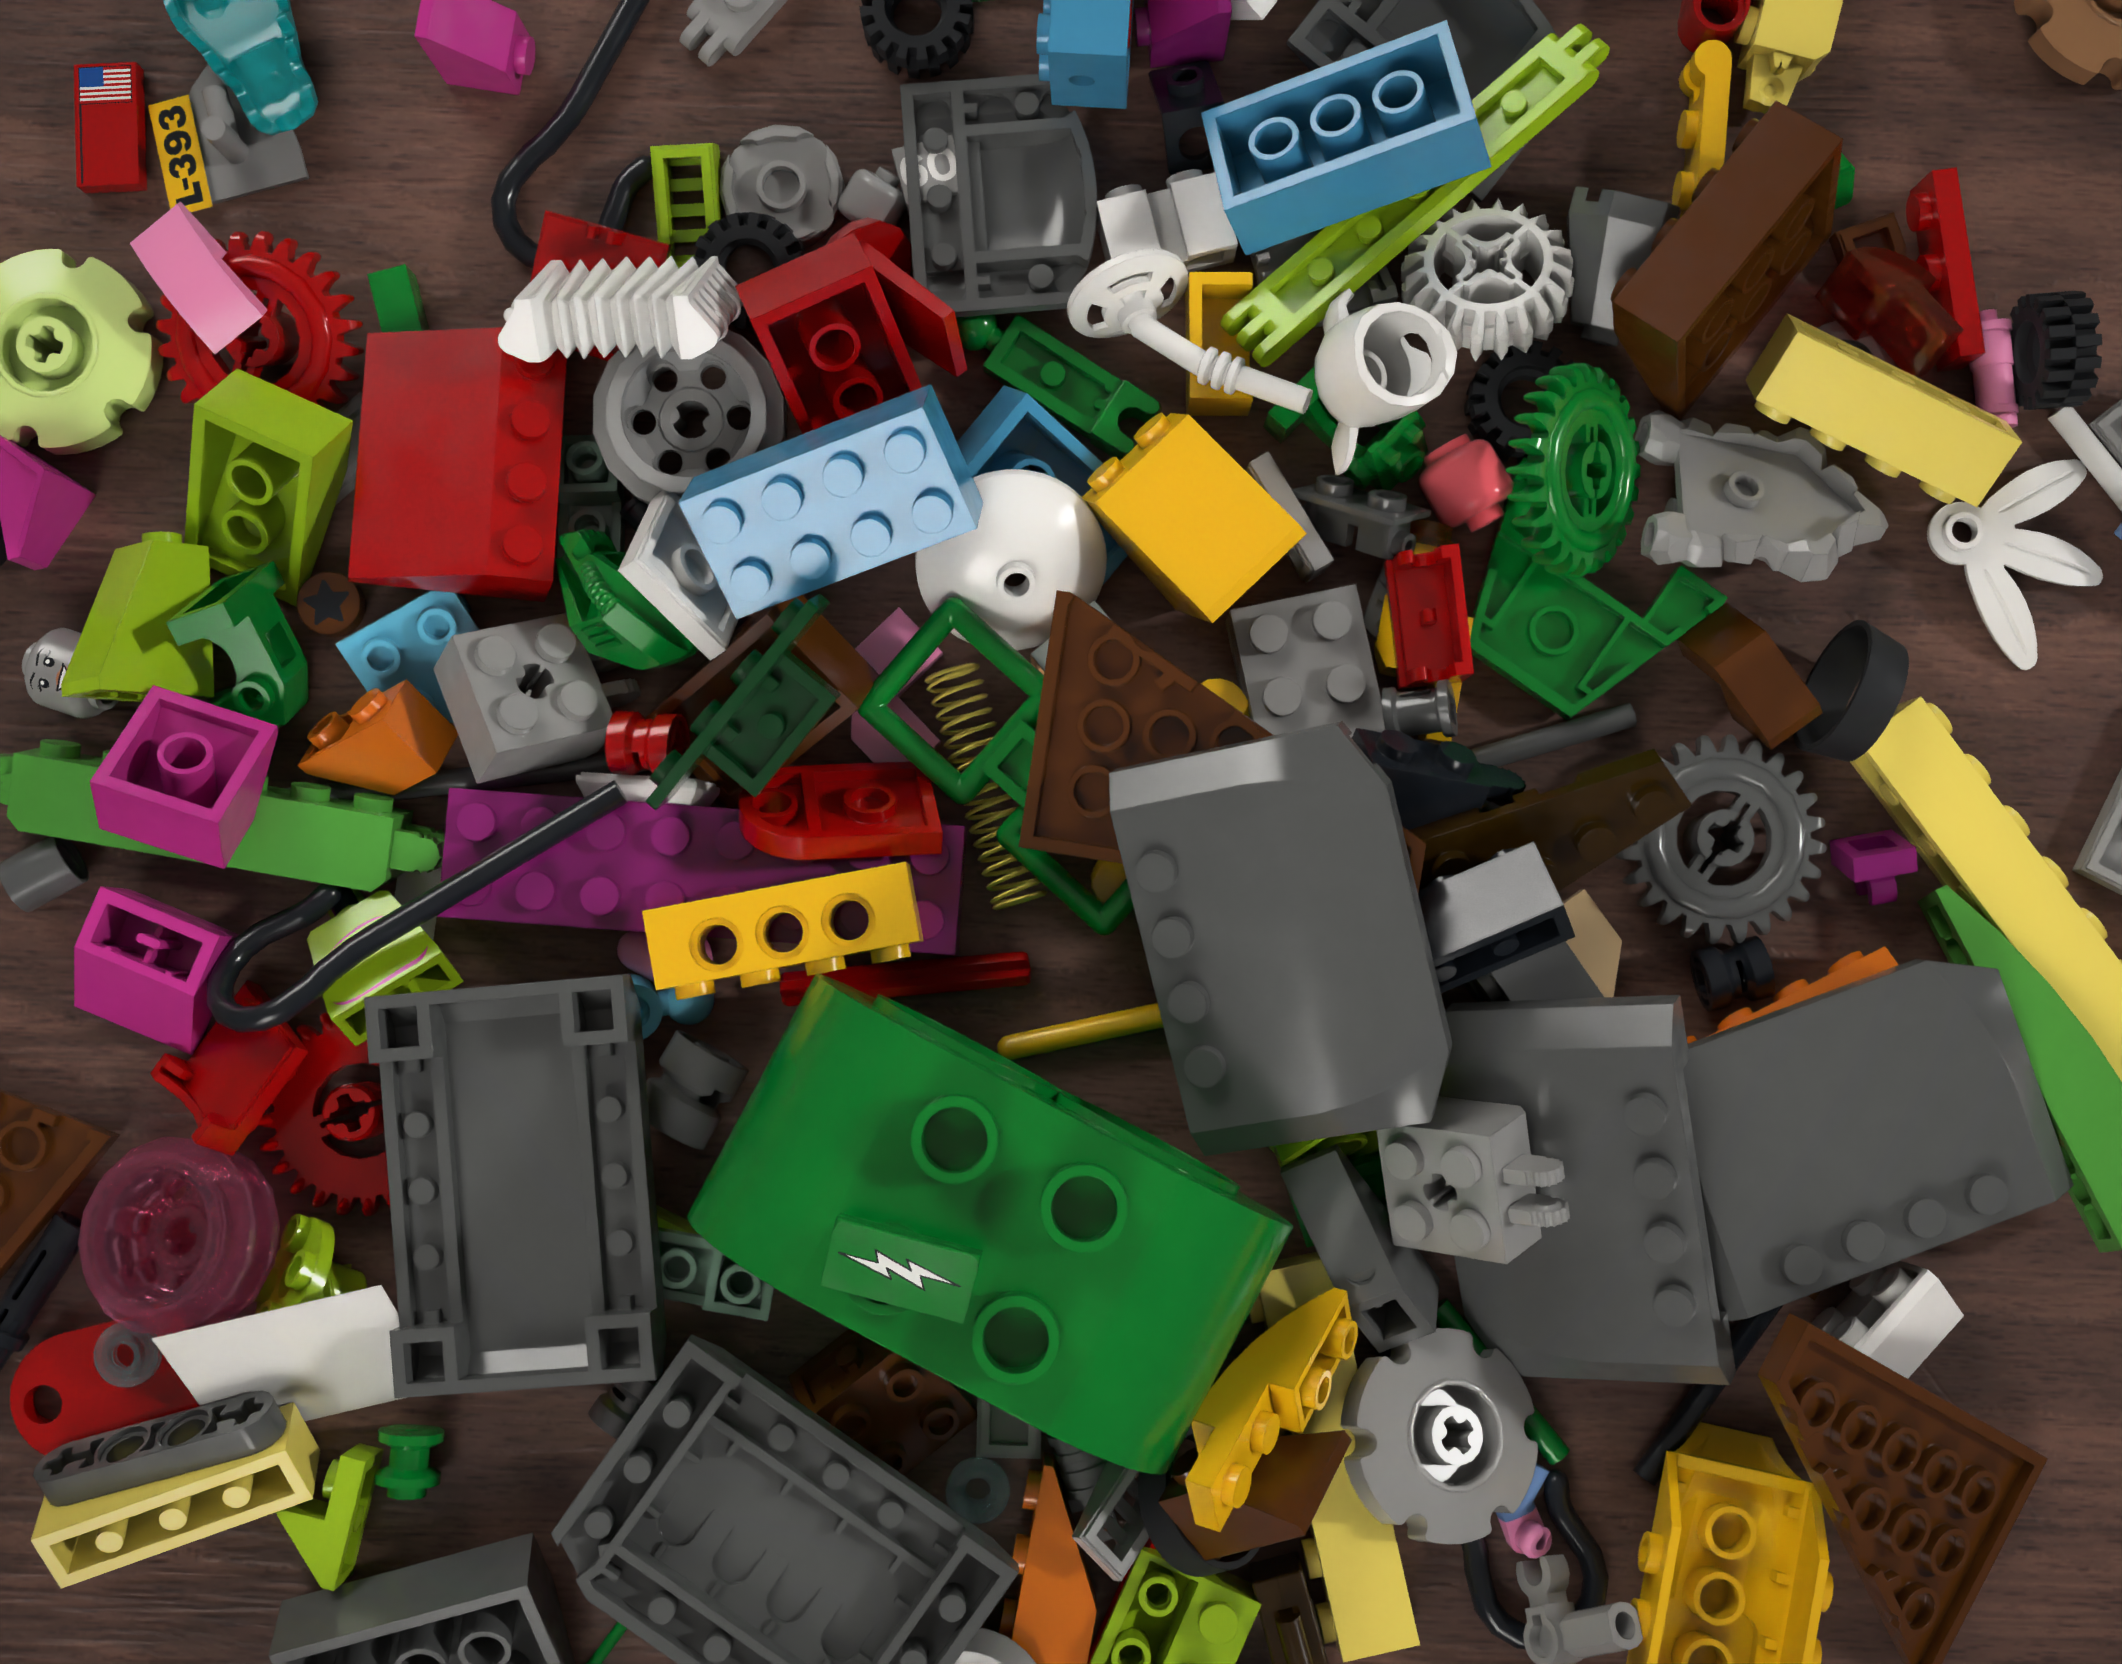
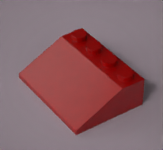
M503 327L367 333L348 582L545 602L553 583L567 365V358L559 348L545 361L526 362L504 352L499 347L498 336Z

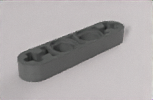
M250 1392L66 1443L52 1450L39 1461L34 1468L33 1477L50 1505L57 1507L67 1506L251 1456L273 1445L285 1431L287 1421L269 1392Z

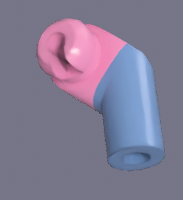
M1536 1463L1527 1494L1514 1513L1496 1512L1508 1545L1516 1553L1525 1554L1528 1558L1533 1559L1545 1555L1552 1544L1550 1529L1544 1527L1534 1502L1550 1473L1549 1470Z

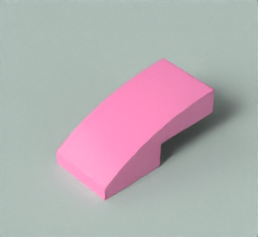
M181 201L130 242L140 261L164 295L214 354L218 353L267 312L268 309L222 260L227 252Z

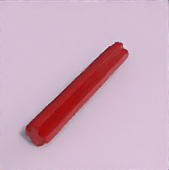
M1020 951L849 966L846 969L822 973V975L842 982L874 998L878 994L888 998L1024 986L1030 983L1031 968L1028 954ZM806 970L784 972L781 974L779 988L783 1005H799L815 975L807 976Z

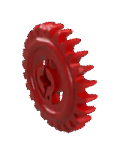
M236 231L230 236L228 250L222 240L215 239L227 252L222 260L250 291H257L256 297L268 309L259 320L225 346L228 353L235 360L232 372L238 368L260 378L264 366L285 364L294 358L298 351V357L289 373L272 384L324 408L326 407L323 400L334 404L348 402L349 397L341 392L335 382L336 380L355 381L360 378V375L342 363L343 357L362 355L365 350L360 346L344 341L345 334L361 328L363 323L360 320L340 317L339 312L355 299L350 294L330 295L329 290L339 280L340 273L337 271H326L314 275L316 265L321 260L319 253L307 252L295 260V251L299 243L296 239L292 238L282 240L273 251L272 243L274 236L267 231H261L256 234L251 247L249 245V237L244 232ZM162 295L160 302L166 309L172 312V316L170 319L158 320L156 327L159 331L170 335L171 341L161 345L158 348L160 356L175 359L176 364L168 370L166 374L169 381L184 380L187 385L181 392V401L184 404L193 403L201 399L232 372L221 358L220 353L214 354L183 319L167 297ZM283 304H285L294 319L287 313L281 312ZM260 327H261V334H262L265 338L270 339V340H269V346H268V348H266V346H267V341H266L264 338L258 336V332H259V328H260Z
M324 1012L320 1015L323 1034L309 1025H300L296 1029L309 1052L300 1063L295 1076L284 1085L271 1103V1105H274V1112L262 1116L258 1126L275 1128L277 1134L261 1144L259 1149L263 1152L283 1150L285 1155L272 1168V1174L279 1175L294 1169L297 1170L298 1175L289 1189L291 1194L301 1193L312 1185L316 1186L315 1196L311 1204L312 1207L319 1208L326 1205L336 1194L338 1202L336 1211L338 1215L343 1216L350 1213L357 1199L360 1198L363 1214L365 1216H372L378 1211L381 1195L387 1201V1205L390 1208L386 1150L376 1156L364 1158L346 1154L330 1143L327 1136L333 1135L339 1140L351 1142L380 1135L385 1132L383 1105L369 1108L368 1113L359 1117V1120L352 1121V1119H347L327 1125L325 1122L349 1114V1110L357 1106V1102L365 1101V1103L382 1101L381 1084L365 1081L341 1085L327 1096L324 1101L322 1114L319 1115L318 1107L322 1091L333 1075L349 1065L369 1064L367 1040L355 1046L331 1020L328 1012ZM371 1063V1064H370V1065H374V1066H379V1067H380L379 1063Z

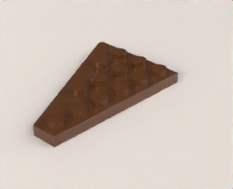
M1057 590L1019 847L1123 864L1110 814V772L1120 767L1273 736V734L1074 593ZM1402 826L1417 892L1419 893L1426 842Z
M1789 1313L1757 1374L1903 1663L1942 1664L2048 1458L1809 1322Z

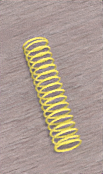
M978 663L953 666L935 672L924 680V682L929 684L927 691L941 693L931 701V705L934 707H945L936 714L935 718L938 721H950L943 725L939 732L942 735H955L948 739L943 746L946 749H960L948 758L950 763H965L956 768L959 772L967 768L976 756L962 759L953 758L988 744L993 737L958 745L949 744L966 735L996 725V722L992 721L960 730H944L966 719L992 711V708L987 707L956 716H940L961 705L987 698L988 694L982 693L952 702L936 703V701L956 691L983 684L984 680L977 679L948 688L932 689V687L940 682L958 678L978 670L980 667ZM995 782L988 783L977 795L999 786ZM1008 794L971 801L964 805H980L968 811L965 815L966 819H985L973 825L969 829L970 833L983 834L992 832L976 840L973 846L976 848L997 846L981 854L977 860L980 862L1003 860L984 869L982 875L990 877L1008 874L989 883L986 889L996 891L1013 888L991 899L990 903L993 904L992 909L994 910L1024 903L1047 894V891L1043 890L1024 896L1000 900L1041 883L1037 878L995 886L1029 871L1024 866L990 872L1017 859L1011 854L985 858L1005 849L998 841L982 843L995 837L1000 826L985 829L977 828L1010 815L1017 807L980 815L972 814L1011 799Z

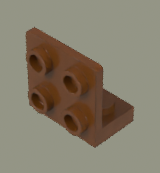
M851 1329L845 1331L788 1376L797 1401L902 1475H906L977 1418V1411L974 1405L956 1385Z

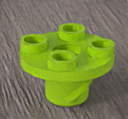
M295 1214L290 1218L281 1237L280 1249L272 1264L262 1263L255 1271L250 1282L247 1297L249 1300L257 1302L255 1314L367 1288L365 1275L358 1270L352 1269V1264L341 1265L332 1261L335 1235L330 1223L301 1214Z

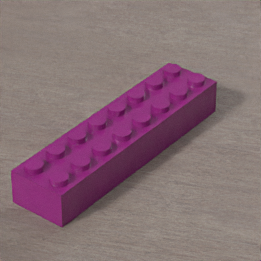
M449 788L441 882L583 798ZM628 801V803L440 913L437 917L645 932L643 910L907 862L910 864L924 940L923 942L909 944L910 952L958 956L968 830L965 826L941 824L943 831L942 854L794 860L773 856L752 846L740 831L739 809L664 804L655 811L646 802ZM852 901L841 905L834 915L835 930L846 940L859 938L868 927V913L858 902ZM792 914L778 916L772 922L769 930L771 942L799 944L803 936L802 925ZM718 926L707 935L710 938L736 939L734 933L725 926Z

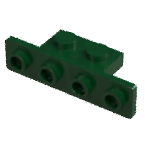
M818 594L809 599L805 604L795 598L780 614L771 627L779 637L767 652L762 655L758 650L754 649L743 660L730 677V680L738 687L724 705L714 699L689 728L698 737L682 755L676 749L672 750L652 773L649 779L657 785V788L645 801L650 807L656 811L667 803L705 757L754 797L758 796L841 696L836 689L791 653L792 649L830 604L824 596Z

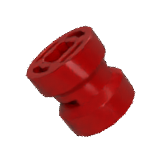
M615 711L610 718L605 736L607 765L613 774L637 775L642 769L650 770L653 773L672 750L676 749L683 755L690 747L689 727L686 718L682 714L660 713L654 719H645L639 711Z

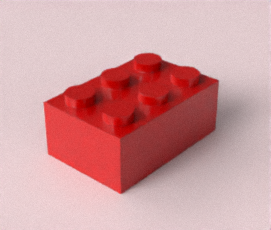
M854 233L735 286L802 434L922 387L874 268Z

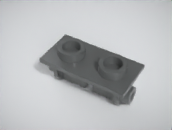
M1321 475L1316 478V483L1292 489L1296 498L1306 501L1302 508L1322 540L1344 547L1352 545L1354 527L1357 526L1358 533L1355 550L1386 560H1392L1401 551L1412 549L1414 552L1416 537L1410 533L1411 522L1429 517L1431 513L1429 509L1408 504L1407 496L1403 493L1392 490H1372L1370 492L1354 488V480L1344 476Z

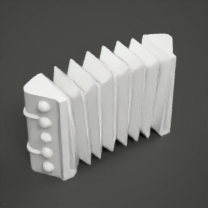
M626 256L613 270L602 258L590 272L580 259L570 273L562 260H551L514 299L511 307L504 311L503 316L506 323L498 336V344L504 352L526 362L545 361L558 348L568 359L576 347L582 358L585 359L594 346L597 347L603 358H605L616 345L626 358L635 344H637L643 358L655 346L662 359L673 346L680 359H693L712 349L718 341L726 336L729 324L739 317L743 304L735 288L738 284L719 264L718 256H711L700 267H698L692 256L680 268H678L672 256L659 268L649 256L638 269Z

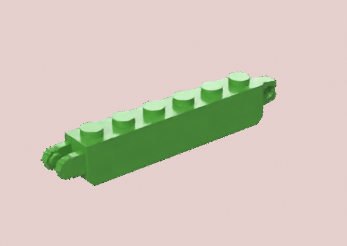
M57 739L40 740V748L15 752L13 754H0V803L8 805L7 817L17 831L200 862L99 829L90 780L110 750H104L103 756L98 757L81 754L82 745L80 743ZM266 776L254 820L226 866L372 892L385 884L393 882L404 874L405 871L415 872L418 870L421 874L425 871L430 873L442 867L445 832L442 829L436 831L433 827L412 824L413 811L393 807L394 798L386 795L355 793L354 800L330 797L331 787L326 785L293 782L291 783L290 790L268 786L269 777Z

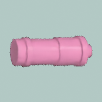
M1996 309L1979 311L1986 353L1969 364L1973 376L1975 404L1977 407L2007 421L2011 428L2018 426L2017 414L2019 413V407L2015 398L2012 365H2014L2011 340L2012 321L2006 318L1998 319Z

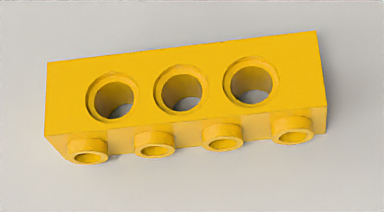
M907 862L642 911L656 990L674 988L676 1000L716 993L714 980L740 976L742 988L781 981L779 968L805 964L807 976L846 969L844 956L869 951L872 964L911 957L909 944L924 941L910 864ZM852 901L858 902L868 913V927L859 938L846 940L835 930L834 915L841 905ZM783 914L794 915L800 921L803 929L801 942L795 949L789 952H782L775 948L769 937L772 922ZM718 926L729 928L737 940V949L734 956L724 964L713 962L705 950L707 935Z

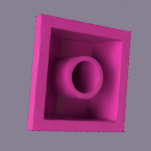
M153 685L90 780L99 829L225 869L254 820L278 736L277 725Z

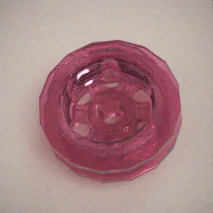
M162 1137L131 1149L98 1182L82 1216L78 1247L83 1275L88 1288L103 1312L132 1332L161 1335L235 1319L256 1300L275 1263L280 1223L273 1189L254 1160L239 1151L230 1156L195 1144L193 1139ZM186 1185L184 1196L176 1201L173 1195Z

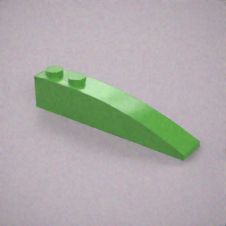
M1948 885L1934 890L1917 901L1949 963L1996 968L1999 970L2074 1184L2068 1190V1193L2099 1253L2121 1251L2122 1082L2095 1040L2053 987L2004 935Z

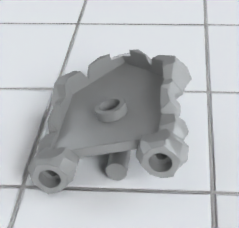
M1660 410L1643 416L1634 440L1639 441L1640 453L1638 455L1654 465L1674 466L1676 498H1670L1667 501L1664 512L1648 517L1642 532L1641 555L1650 558L1657 565L1680 561L1688 567H1721L1723 560L1751 565L1753 560L1757 559L1765 562L1773 571H1779L1799 582L1822 581L1829 577L1837 565L1839 557L1851 552L1854 546L1880 540L1889 525L1882 511L1857 491L1858 487L1852 476L1835 464L1827 467L1826 449L1821 442L1809 433L1810 430L1799 427L1777 437L1769 431L1760 430L1753 433L1750 427L1726 423L1714 434L1711 425L1694 417L1679 421Z

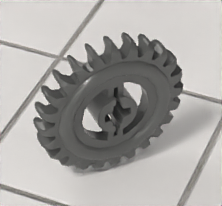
M1731 734L1722 738L1720 749L1717 752L1711 739L1706 735H1702L1695 741L1696 756L1684 744L1675 743L1671 746L1675 765L1660 757L1691 804L1698 797L1711 792L1730 793L1736 796L1727 809L1699 815L1687 824L1683 833V848L1686 856L1691 861L1686 866L1677 848V826L1684 811L1633 843L1632 846L1616 854L1615 858L1637 862L1638 867L1623 878V883L1631 885L1645 882L1648 888L1638 899L1637 906L1647 907L1659 901L1663 903L1660 914L1656 919L1658 925H1667L1680 915L1682 916L1679 934L1683 938L1691 937L1703 923L1706 943H1717L1722 936L1725 925L1730 933L1731 940L1734 943H1741L1746 938L1748 922L1753 926L1757 934L1767 935L1771 929L1769 913L1776 916L1780 921H1790L1792 911L1787 899L1791 898L1798 902H1807L1809 900V893L1800 881L1802 878L1818 879L1821 877L1820 869L1808 860L1809 855L1825 853L1827 850L1824 843L1811 839V832L1824 827L1825 820L1821 817L1807 816L1806 810L1817 801V795L1815 793L1798 795L1796 789L1803 780V773L1795 771L1783 776L1781 770L1785 759L1782 753H1776L1763 762L1761 761L1762 745L1759 741L1755 740L1750 742L1743 753L1740 754L1737 739ZM1743 806H1745V808L1739 815V811L1742 809ZM1758 812L1766 830V851L1759 867L1745 880L1730 886L1708 883L1707 881L1716 869L1739 864L1750 855L1754 846V831L1750 820ZM1722 827L1724 832L1721 834L1720 841L1727 846L1726 850L1713 852L1710 848L1713 846L1715 839L1707 832L1708 830Z

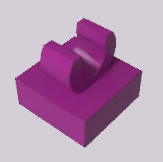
M1892 829L1829 840L1831 864L1854 882L1856 894L1859 896L1868 894V902L1871 906L1896 902L1897 884L1895 876L1918 872L1916 847Z

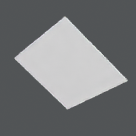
M382 1285L152 1338L200 1406L250 1392L266 1391L273 1396L278 1407L294 1402L304 1421H309L403 1399L394 1398L389 1331L399 1327V1315Z

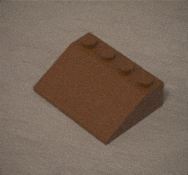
M1777 100L1760 121L1753 118L1746 123L1733 144V154L1720 170L1711 168L1702 177L1694 190L1690 207L1679 220L1674 217L1670 218L1662 226L1652 243V253L1638 270L1634 267L1628 269L1621 276L1611 294L1610 300L1613 308L1615 334L1663 412L1679 421L1686 415L1832 233L1843 138Z

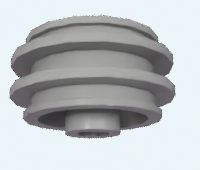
M730 330L712 349L693 359H680L673 346L662 359L655 346L643 358L637 344H635L626 358L619 349L606 364L593 395V434L607 469L635 497L649 505L650 501L662 490L676 493L681 498L693 477L710 471L707 466V458L716 455L721 449L730 455V460L726 463L728 464L787 441V404L770 363L742 335ZM710 367L723 370L726 376L722 387L715 390L707 389L702 384L703 373ZM669 370L674 371L678 377L676 387L669 392L657 390L654 380ZM745 407L751 412L750 424L746 429L736 430L729 425L728 417L733 409ZM695 410L710 414L703 420L706 432L702 436L697 438L681 436L680 433L687 428V423L683 418L685 415ZM641 412H650L656 419V427L651 433L641 435L634 431V418ZM667 452H676L682 457V468L676 474L669 475L663 473L659 468L660 458Z

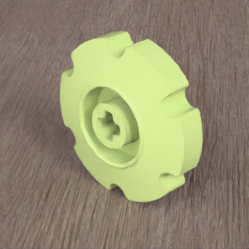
M42 249L26 252L0 263V435L21 447H26L31 439L38 436L39 446L55 455L78 454L102 447L123 434V429L119 422L123 412L130 408L144 412L156 393L163 367V356L159 355L158 348L163 344L149 333L143 332L145 323L154 316V312L148 301L134 284L101 260L88 257L83 265L76 268L75 260L62 250ZM54 351H61V353L57 354Z

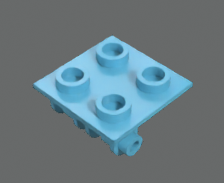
M428 590L340 640L335 645L367 692L374 688L384 692L407 679L450 723H453L433 668L452 635L480 629L469 614L472 610L463 594Z

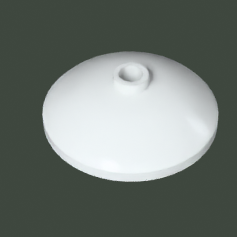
M1005 469L973 477L983 500L978 527L975 530L915 553V568L920 593L931 614L945 599L956 597L963 601L1014 649L1023 650L1040 646L1050 638L1057 590L1074 593L1088 604L1094 600L1096 601L1104 582L1107 564L1106 545L1101 527L1087 502L1074 489L1054 477L1021 469ZM1014 573H1021L1026 576V580L1018 586H1009L1004 583L1005 579ZM953 629V630L950 632V633H952L953 635H955L956 637H958V638H960V639H962V640L968 642V641H967L961 634H959L955 629Z

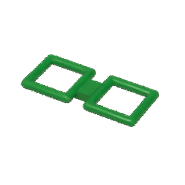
M949 597L938 606L877 677L857 711L862 718L956 804L966 805L970 803L992 779L1019 804L998 828L996 837L999 844L1099 935H1109L1115 931L1134 909L1127 878L1103 904L1046 851L1019 847L1044 675L963 601L956 597ZM953 629L961 634L1029 696L962 773L887 706Z

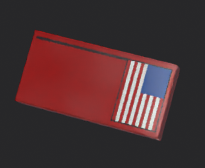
M137 62L74 65L77 187L85 194L147 191L144 69Z

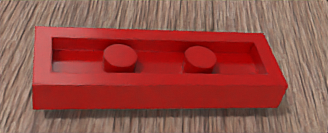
M1957 167L1932 170L1910 190L1906 203L1907 224L1912 232H1916L1920 254L1915 266L1916 283L1920 292L1926 293L1929 313L1925 324V342L1928 351L1931 354H1935L1938 372L1963 369L1986 353Z

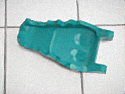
M163 0L166 11L176 29L202 54L213 72L234 92L249 122L259 132L273 136L290 131L314 115L318 100L313 82L301 57L290 0Z

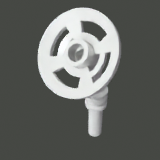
M1141 249L1119 255L1088 273L1072 291L1067 303V315L1073 328L1085 336L1111 338L1132 334L1133 337L1196 375L1197 382L1201 385H1206L1210 381L1211 388L1219 390L1224 386V393L1232 395L1237 390L1301 414L1306 412L1313 393L1312 389L1245 366V358L1237 356L1232 361L1231 353L1223 351L1218 356L1219 351L1217 348L1209 347L1205 351L1157 321L1176 305L1188 284V272L1184 262L1173 252L1163 249ZM1147 272H1148V275H1147V276H1138V277L1130 278V279H1127V280H1125V281H1122V282H1120L1119 284L1115 285L1114 287L1110 288L1111 285H1113L1114 283H1116V282H1118V281H1120V280H1122V279H1124V278H1127V277H1129V276H1133V275H1136V274L1147 273ZM1171 277L1174 280L1173 291L1170 297L1164 300L1161 288ZM1091 304L1102 307L1103 322L1092 325L1087 321Z

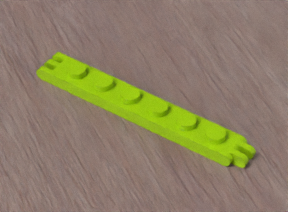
M1581 23L1575 25L1561 38L1555 33L1545 36L1472 100L1492 167L1325 227L1232 307L1221 319L1220 326L1230 336L1238 334L1236 342L1245 351L1254 349L1252 358L1261 367L1271 365L1325 318L1330 303L1344 290L1350 288L1354 293L1589 90L1599 77V70L1596 68L1607 58L1610 47L1600 38L1591 41L1592 32Z

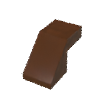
M1728 602L1677 639L1682 655L1721 685L1732 719L1771 750L1823 713L1819 702L1768 633Z

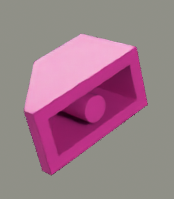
M492 0L420 1L414 37L446 84L520 96L523 75H530L534 67L535 41L529 35L516 11Z

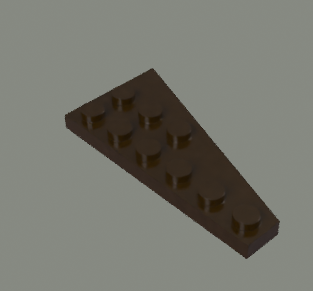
M1655 749L1647 750L1578 773L1572 784L1539 794L1536 788L1512 795L1513 803L1484 813H1480L1478 807L1409 830L1426 842L1419 890L1424 889L1431 881L1438 877L1456 875L1487 862L1491 856L1499 851L1509 848L1517 849L1534 842L1557 891H1560L1685 811L1692 804Z

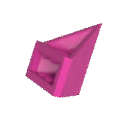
M0 435V521L7 558L32 570L47 568L96 494L26 448Z

